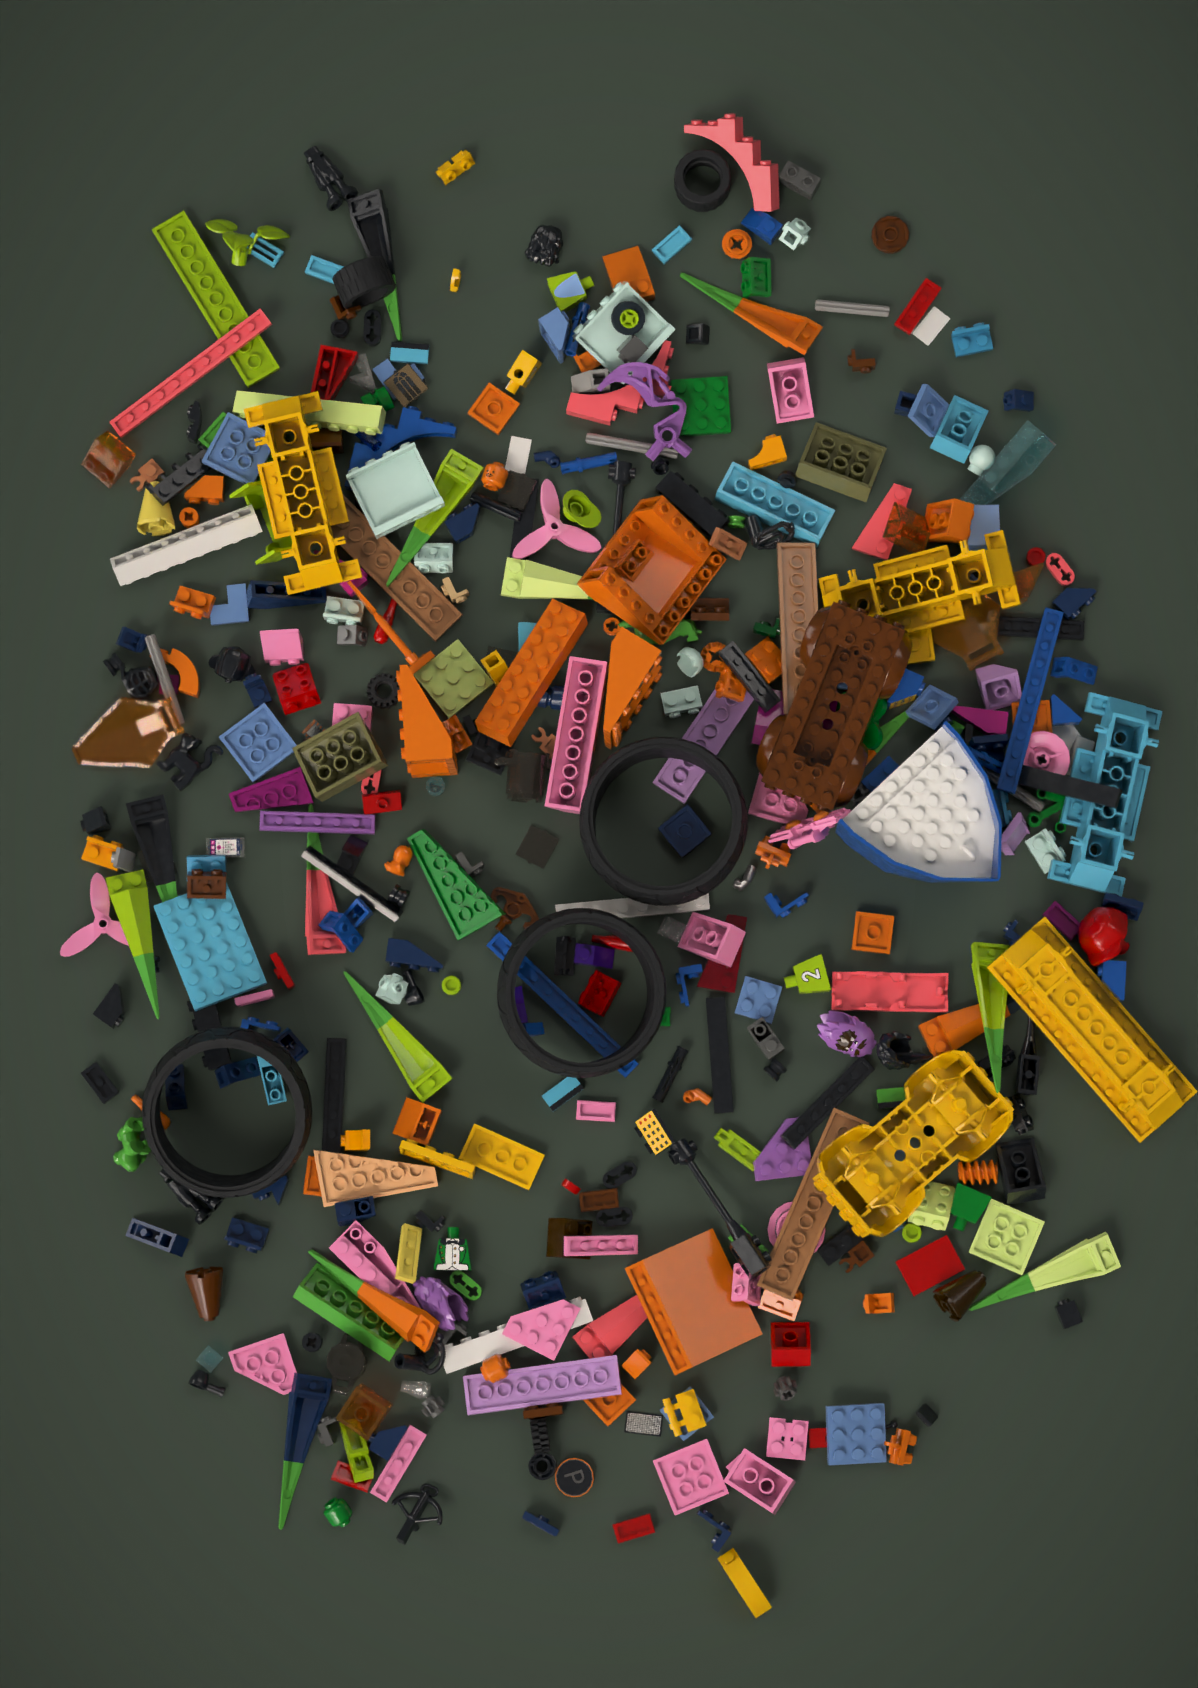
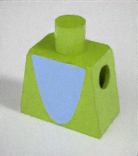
M577 272L547 278V285L560 312L564 311L565 313L578 306L580 302H584L587 299L585 290L594 286L590 276L580 280Z

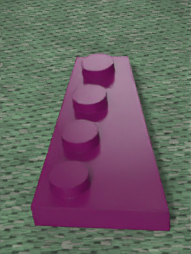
M301 767L229 793L235 812L314 804Z

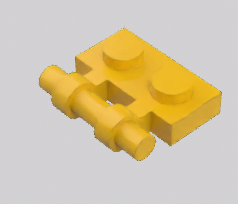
M694 1389L675 1395L678 1403L673 1405L670 1397L662 1400L665 1406L663 1408L664 1412L668 1415L671 1423L669 1426L673 1430L675 1437L682 1435L681 1426L686 1425L688 1432L706 1426ZM679 1408L683 1416L681 1421L677 1420L674 1411Z

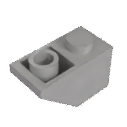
M608 368L589 370L571 376L572 392L578 394L610 392V384L601 392L597 389L604 378L609 375Z

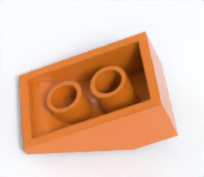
M639 246L602 256L612 289L617 283L626 281L646 302L655 299V292Z
M955 498L927 504L920 541L959 543V541L968 540L971 533V520L974 517V504Z

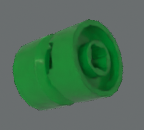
M385 386L376 389L374 394L367 393L360 397L363 404L383 406L386 412L395 408Z

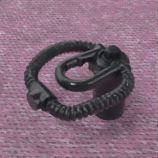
M751 515L745 519L751 544L758 550L777 549V543H788L794 537L795 526L793 522L781 521L763 530L759 516ZM781 527H784V529H785L787 532H789V534H788V536L783 540V538H784L783 532H781V531L772 532V531H774V530H776V529H779V528H781ZM774 536H779L778 538L768 542L770 538Z
M436 1332L435 1342H432L431 1345L434 1347L435 1352L428 1362L424 1356L429 1350L420 1353V1348L416 1346L414 1350L415 1355L397 1354L394 1360L395 1367L404 1370L422 1371L428 1375L437 1373L444 1365L446 1359V1351L443 1344L444 1336ZM440 1349V1359L437 1365L429 1369V1366L437 1359Z

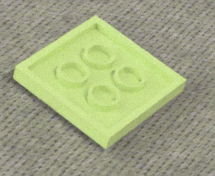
M459 639L413 674L448 718L457 714L494 684Z
M991 1199L968 1253L1022 1276L1045 1221Z

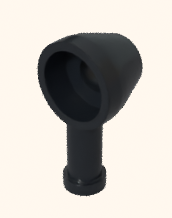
M406 970L402 975L407 983H409L410 989L404 996L405 1001L409 1006L424 1003V996L411 974L412 971Z
M197 1370L191 1376L188 1382L191 1386L207 1390L219 1395V1397L223 1396L225 1388L208 1383V1373Z

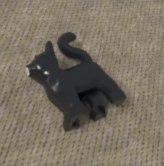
M183 733L180 745L171 751L164 762L158 761L156 764L164 772L171 770L175 766L178 767L181 771L180 774L177 776L173 775L170 779L182 791L191 784L196 776L209 768L212 764L213 752L220 756L223 754V749L220 746L210 745L207 747L204 753L205 761L199 763L189 752L201 745L202 740L196 739L188 733Z

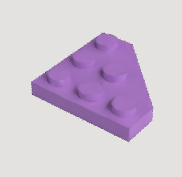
M799 1117L785 1119L759 1156L753 1161L755 1181L805 1175L811 1161L808 1137L795 1150L780 1137Z

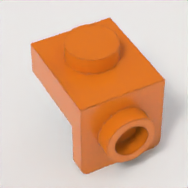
M894 1293L865 1294L863 1307L866 1314L894 1313Z

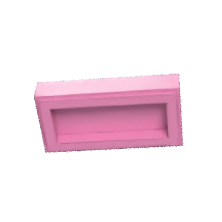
M270 989L237 997L234 1000L235 1004L241 1007L274 999L275 996L274 991Z
M577 1100L576 1120L615 1122L616 1102Z

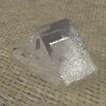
M359 354L360 361H356L359 372L363 373L350 376V382L374 393L376 386L366 354Z

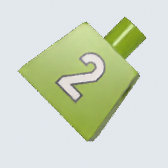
M822 954L793 966L794 975L783 977L786 989L797 986L799 994L831 991Z

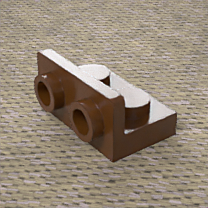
M698 598L691 607V620L729 621V598Z
M192 869L187 875V898L226 899L227 872H223L221 869H212L211 872H203V869Z
M563 1403L528 1406L523 1411L524 1419L564 1414Z

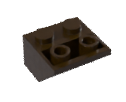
M549 1218L546 1257L590 1260L591 1256H564V1236L592 1235L593 1221Z

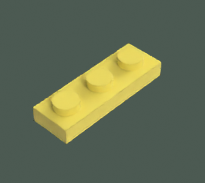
M406 1223L402 1225L395 1279L411 1284L416 1282L422 1228Z

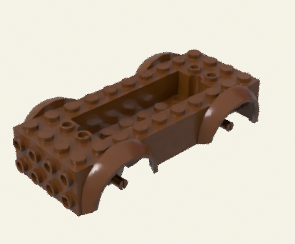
M839 600L838 603L833 601L832 605L821 608L811 619L800 647V660L806 671L789 713L777 716L768 726L761 740L756 760L757 768L762 775L761 782L765 783L764 787L774 791L777 788L783 790V795L791 798L798 796L801 798L800 802L808 805L818 804V809L826 812L846 806L854 796L868 759L869 751L863 743L864 737L879 700L890 698L897 689L912 650V640L907 634L908 631L904 630V625L894 621L891 625L886 623V618L877 614L871 617L868 615L869 611L859 607L856 610L851 609V604ZM839 683H845L848 686L845 694L837 692L836 688ZM832 701L840 703L839 711H831L830 703ZM828 718L833 721V727L830 730H825L822 727L824 719Z

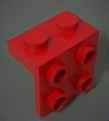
M303 663L272 675L285 715L321 704L308 663Z

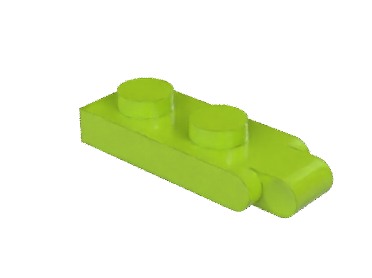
M720 1128L714 1136L719 1142L718 1146L751 1171H754L753 1161L761 1152L732 1130L725 1131L723 1128Z

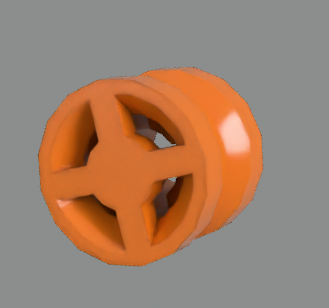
M187 507L180 512L179 518L184 527L191 528L199 524L200 518L194 508Z

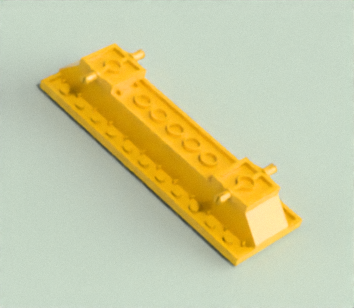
M1046 917L1039 920L986 967L1139 1143L1160 1127L1198 1092Z

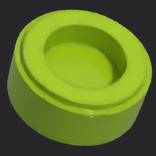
M447 976L442 982V989L448 995H456L461 990V982L456 976Z
M909 1223L902 1229V1236L907 1242L914 1243L921 1237V1228L914 1223Z

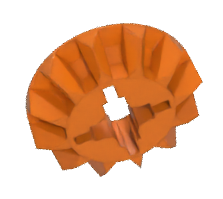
M734 229L727 232L723 237L722 248L725 255H728L731 259H741L751 251L752 240L747 232ZM733 240L736 242L742 241L740 244L741 249L737 247L732 249L734 245Z
M710 642L703 647L701 656L704 668L711 672H719L720 666L724 661L721 659V661L715 660L710 663L712 659L711 653L716 654L726 646L725 644Z

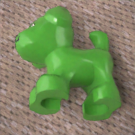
M130 1117L117 1133L118 1140L122 1142L123 1148L115 1152L113 1161L128 1172H135L139 1165L146 1160V1154H149L151 1151L147 1141H141L140 1134L141 1131H144L142 1117Z

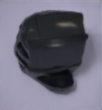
M239 646L223 647L220 653L212 656L208 662L209 666L215 669V673L224 678L225 682L228 683L234 681L242 682L247 676L256 674V670L250 663L251 656L245 653Z
M125 663L121 664V679L129 695L137 704L147 707L148 704L142 699L148 698V695L159 684L156 673L150 666L131 668L126 672Z

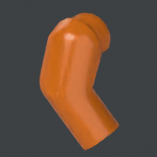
M695 1088L687 1090L683 1095V1100L686 1103L700 1100L707 1106L712 1097L701 1089Z

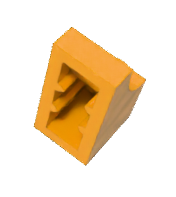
M773 434L765 437V440H762V450L756 457L748 460V466L753 471L787 461L781 435L776 436Z
M345 1130L344 1135L340 1137V1146L344 1147V1151H368L370 1149V1130Z

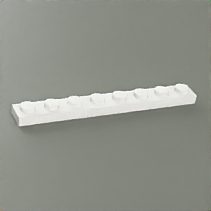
M708 893L696 900L671 906H655L637 902L630 898L558 904L555 905L556 912L573 908H591L614 914L620 918L706 911L710 910Z

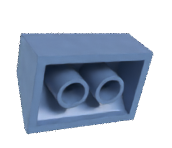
M557 307L538 319L540 334L561 364L565 358L564 351L569 338L570 324L564 311L560 312Z

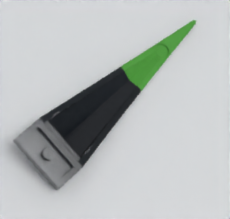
M377 189L348 199L350 218L367 257H384L396 284L388 208H386L383 190ZM396 287L392 293L384 298L397 340L402 341Z
M164 795L126 803L131 826L161 901L165 902L177 897L169 817Z

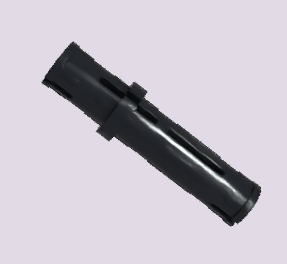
M677 1046L671 1061L667 1063L668 1067L652 1097L653 1099L664 1102L678 1071L682 1069L681 1065L686 1054L689 1052L688 1050ZM677 1058H679V1060H678V1062H677V1064H676V1066H675L673 1072L671 1073V1070H672V1068H673V1066H674V1064H675ZM668 1076H670V1078H669V1080H668V1082H667V1084H666L664 1090L662 1091V1088H663V1086H664V1084H665V1082H666Z

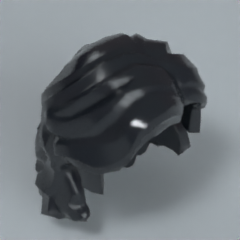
M552 225L538 226L531 236L528 248L524 252L527 259L538 263L540 260V265L545 264L548 267L552 266L553 263L558 264L559 252L563 246L561 230Z

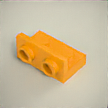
M93 835V837L87 836V844L81 859L118 872L119 869L114 868L113 863H111V856L113 851L116 852L117 847L122 848V844L111 841V843L104 842V838Z

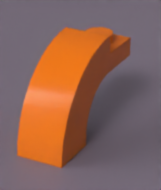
M160 648L165 664L173 666L179 671L181 681L178 690L180 693L199 698L200 678L191 660L177 649L172 648L169 655L168 651Z

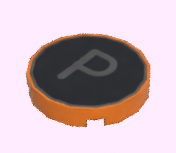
M567 1459L557 1468L555 1474L556 1485L563 1494L570 1497H580L586 1494L592 1487L594 1481L593 1470L582 1459Z

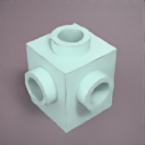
M796 217L792 222L788 221L782 228L783 233L779 240L795 250L800 244L804 245L810 238L808 233L811 228L803 220Z
M396 973L384 975L379 981V988L375 996L390 1004H400L402 998L407 993L406 988L409 983L405 982L403 977Z

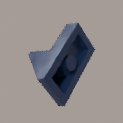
M284 1176L269 1187L253 1193V1198L255 1200L259 1198L262 1201L269 1198V1193L272 1192L277 1204L280 1206L289 1182L288 1176Z

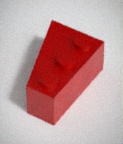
M321 345L311 393L318 391L320 399L334 401L359 359L358 352Z

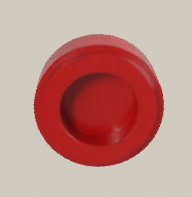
M1039 547L1031 548L1026 555L1027 563L1032 567L1041 566L1046 558L1045 552Z
M564 1179L562 1182V1186L575 1195L581 1190L567 1179Z

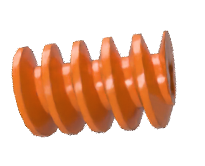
M982 1160L980 1166L977 1161H974L972 1166L967 1162L965 1166H963L961 1161L958 1162V1182L962 1180L965 1186L968 1180H970L971 1185H974L975 1180H978L979 1185H982L983 1179L986 1180L987 1185L990 1184L991 1179L994 1180L995 1184L998 1183L997 1162L994 1165L993 1160H989L988 1165H986L985 1160Z

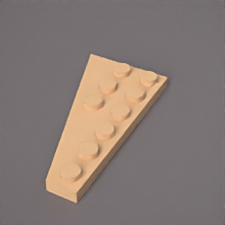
M313 1149L324 1207L335 1205L334 1203L369 1196L377 1198L438 1186L435 1166Z

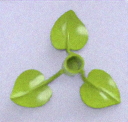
M216 219L205 222L209 230L223 233L222 237L225 243L233 251L231 263L236 266L246 265L247 256L251 254V250L258 237L262 236L265 239L290 238L289 234L284 230L270 225L258 227V232L253 239L249 235L233 232L238 230V226L231 221Z

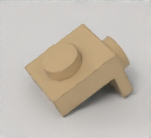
M450 578L442 579L444 585L441 586L445 597L449 595L452 603L456 602L459 604L467 600L469 596L467 589L456 593Z

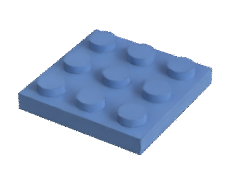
M228 412L204 455L202 463L243 484L256 482L259 477L257 465L266 463L271 455V450L267 444L256 447L255 443L257 442H254V438L265 436V430L257 426L248 428L247 421Z
M265 703L219 736L220 740L253 783L294 753L292 748L297 746Z
M884 1403L826 1406L828 1465L887 1462L886 1445H884V1441H886Z

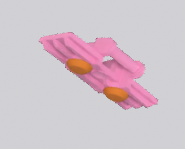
M841 808L831 812L822 811L811 818H805L801 821L797 819L792 820L771 834L768 841L773 843L788 839L790 849H796L809 842H819L829 834V828L835 827V824L840 819L846 817L851 810Z

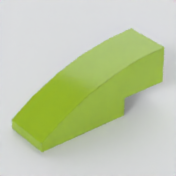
M359 1419L339 1422L354 1482L373 1479L374 1469Z

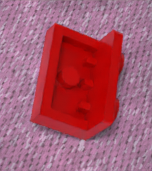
M595 970L594 974L589 978L585 991L581 993L578 1004L604 1017L622 983Z

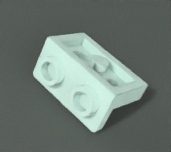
M425 543L414 556L415 567L423 574L452 573L453 543Z
M327 596L323 618L330 624L344 622L346 623L345 625H362L365 606L359 600Z
M698 685L660 693L665 717L676 718L685 712L695 714L700 712L699 709L703 708Z
M1046 828L1025 841L1044 874L1049 872L1052 859L1062 862L1066 861L1064 850L1061 846L1057 847L1054 842L1056 840L1051 830L1047 831Z

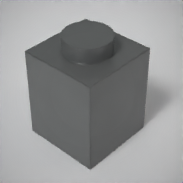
M633 334L617 349L620 353L618 357L625 364L636 362L648 347Z

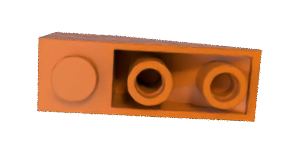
M637 1349L621 1366L636 1379L651 1364L649 1360L652 1357L644 1349L641 1351Z

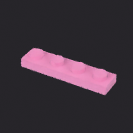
M638 1235L564 1236V1256L638 1254Z
M412 1425L409 1426L373 1486L371 1494L386 1503L388 1502L427 1434Z

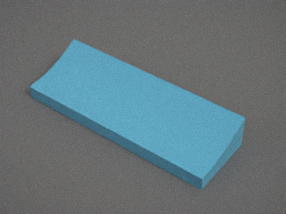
M735 462L731 463L714 499L748 516L757 515L760 522L769 526H773L781 521L793 522L795 526L794 538L804 543H815V548L818 547L835 513L834 509L790 488H784L780 483ZM784 527L777 529L785 534H789Z

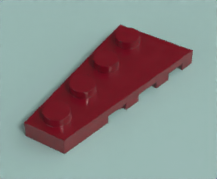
M728 914L725 922L745 931L747 917ZM743 941L731 967L708 959L697 987L735 993Z

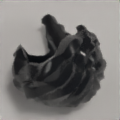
M897 1031L882 1034L876 1048L878 1059L889 1070H900L902 1068H909L911 1064L924 1063L931 1060L933 1055L913 1053L908 1042L911 1040V1037Z

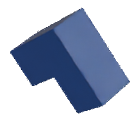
M543 1022L523 1024L530 1037L545 1034Z

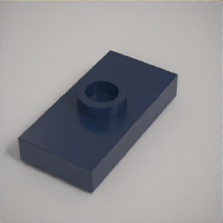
M525 1511L522 1516L524 1520L554 1537L560 1531L548 1523L550 1521L548 1518L540 1514L537 1517Z

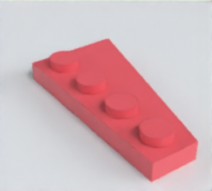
M893 484L852 546V550L885 561L888 560L912 489Z

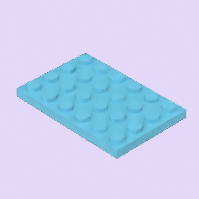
M227 882L226 899L187 898L186 893L153 906L194 1011L267 984Z

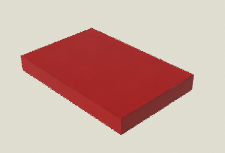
M947 1235L895 1262L913 1297L965 1270Z

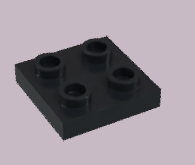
M478 732L466 761L501 776L516 740L509 747Z

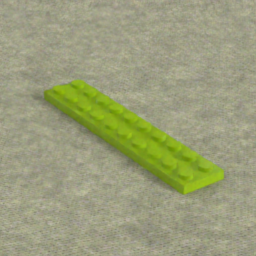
M184 210L151 229L218 340L249 317ZM260 334L229 357L247 388L280 370L279 365Z

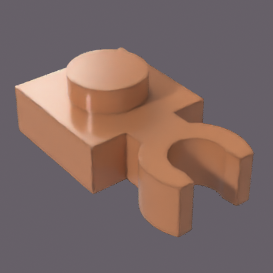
M151 458L138 470L141 475L131 478L130 483L134 484L136 481H139L140 486L136 489L140 492L144 489L146 482L157 481L158 475L161 473L164 475L165 472Z
M539 727L538 730L542 733V736L537 738L535 735H532L531 737L535 742L542 743L539 749L552 760L556 737L552 733L547 737L545 730Z

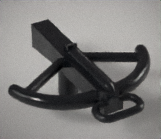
M426 1483L421 1486L422 1493H404L391 1502L392 1505L398 1503L407 1517L406 1522L396 1537L399 1543L406 1545L412 1531L416 1532L419 1530V1522L437 1521L438 1525L442 1524V1509L438 1502L432 1498L439 1493L437 1487ZM427 1486L436 1490L435 1494H431L429 1488L423 1490L424 1487ZM412 1497L419 1498L409 1514L401 1500ZM428 1503L435 1507L438 1517L420 1518Z

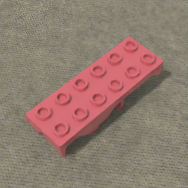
M832 972L831 1010L947 1013L949 973Z

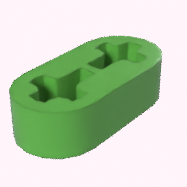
M457 1270L450 1275L451 1285L466 1298L475 1301L481 1297V1287L464 1272ZM461 1274L463 1276L462 1280L466 1284L464 1286L460 1283L454 1284V1275L459 1276ZM467 1285L471 1288L476 1286L478 1288V1295L470 1297V1291L466 1289Z

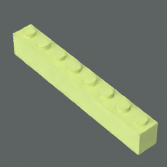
M236 391L232 412L235 416L246 421L244 409L294 396ZM320 399L323 411L305 415L307 426L318 423L319 427L317 428L319 429L322 427L328 428L331 431H339L341 429L350 433H358L360 431L368 435H376V433L382 434L386 411L383 406Z

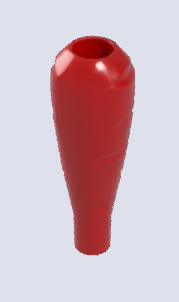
M391 599L387 610L382 616L391 627L397 606L394 599ZM378 624L373 638L375 642L384 644L388 641L389 636Z
M592 935V942L633 952L616 935Z

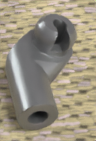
M748 865L743 879L736 878L733 887L739 889L738 891L744 890L752 882L756 867Z

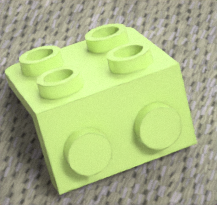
M930 1181L924 1187L925 1199L908 1218V1222L931 1227L935 1230L946 1231L955 1188Z

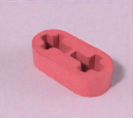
M1050 554L1045 562L1047 569L1060 585H1071L1075 578L1073 570L1060 554ZM1051 558L1059 560L1057 563L1060 567L1059 569L1056 565H1050ZM1061 570L1064 572L1065 575H1067L1068 573L1070 574V581L1062 580L1063 575L1060 572Z
M382 769L374 773L373 778L369 776L362 780L361 791L363 794H368L365 787L369 786L370 781H373L372 786L375 788V791L373 790L371 793H378Z

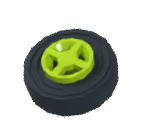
M624 301L613 309L611 322L617 332L623 335H633L643 328L645 313L637 303Z

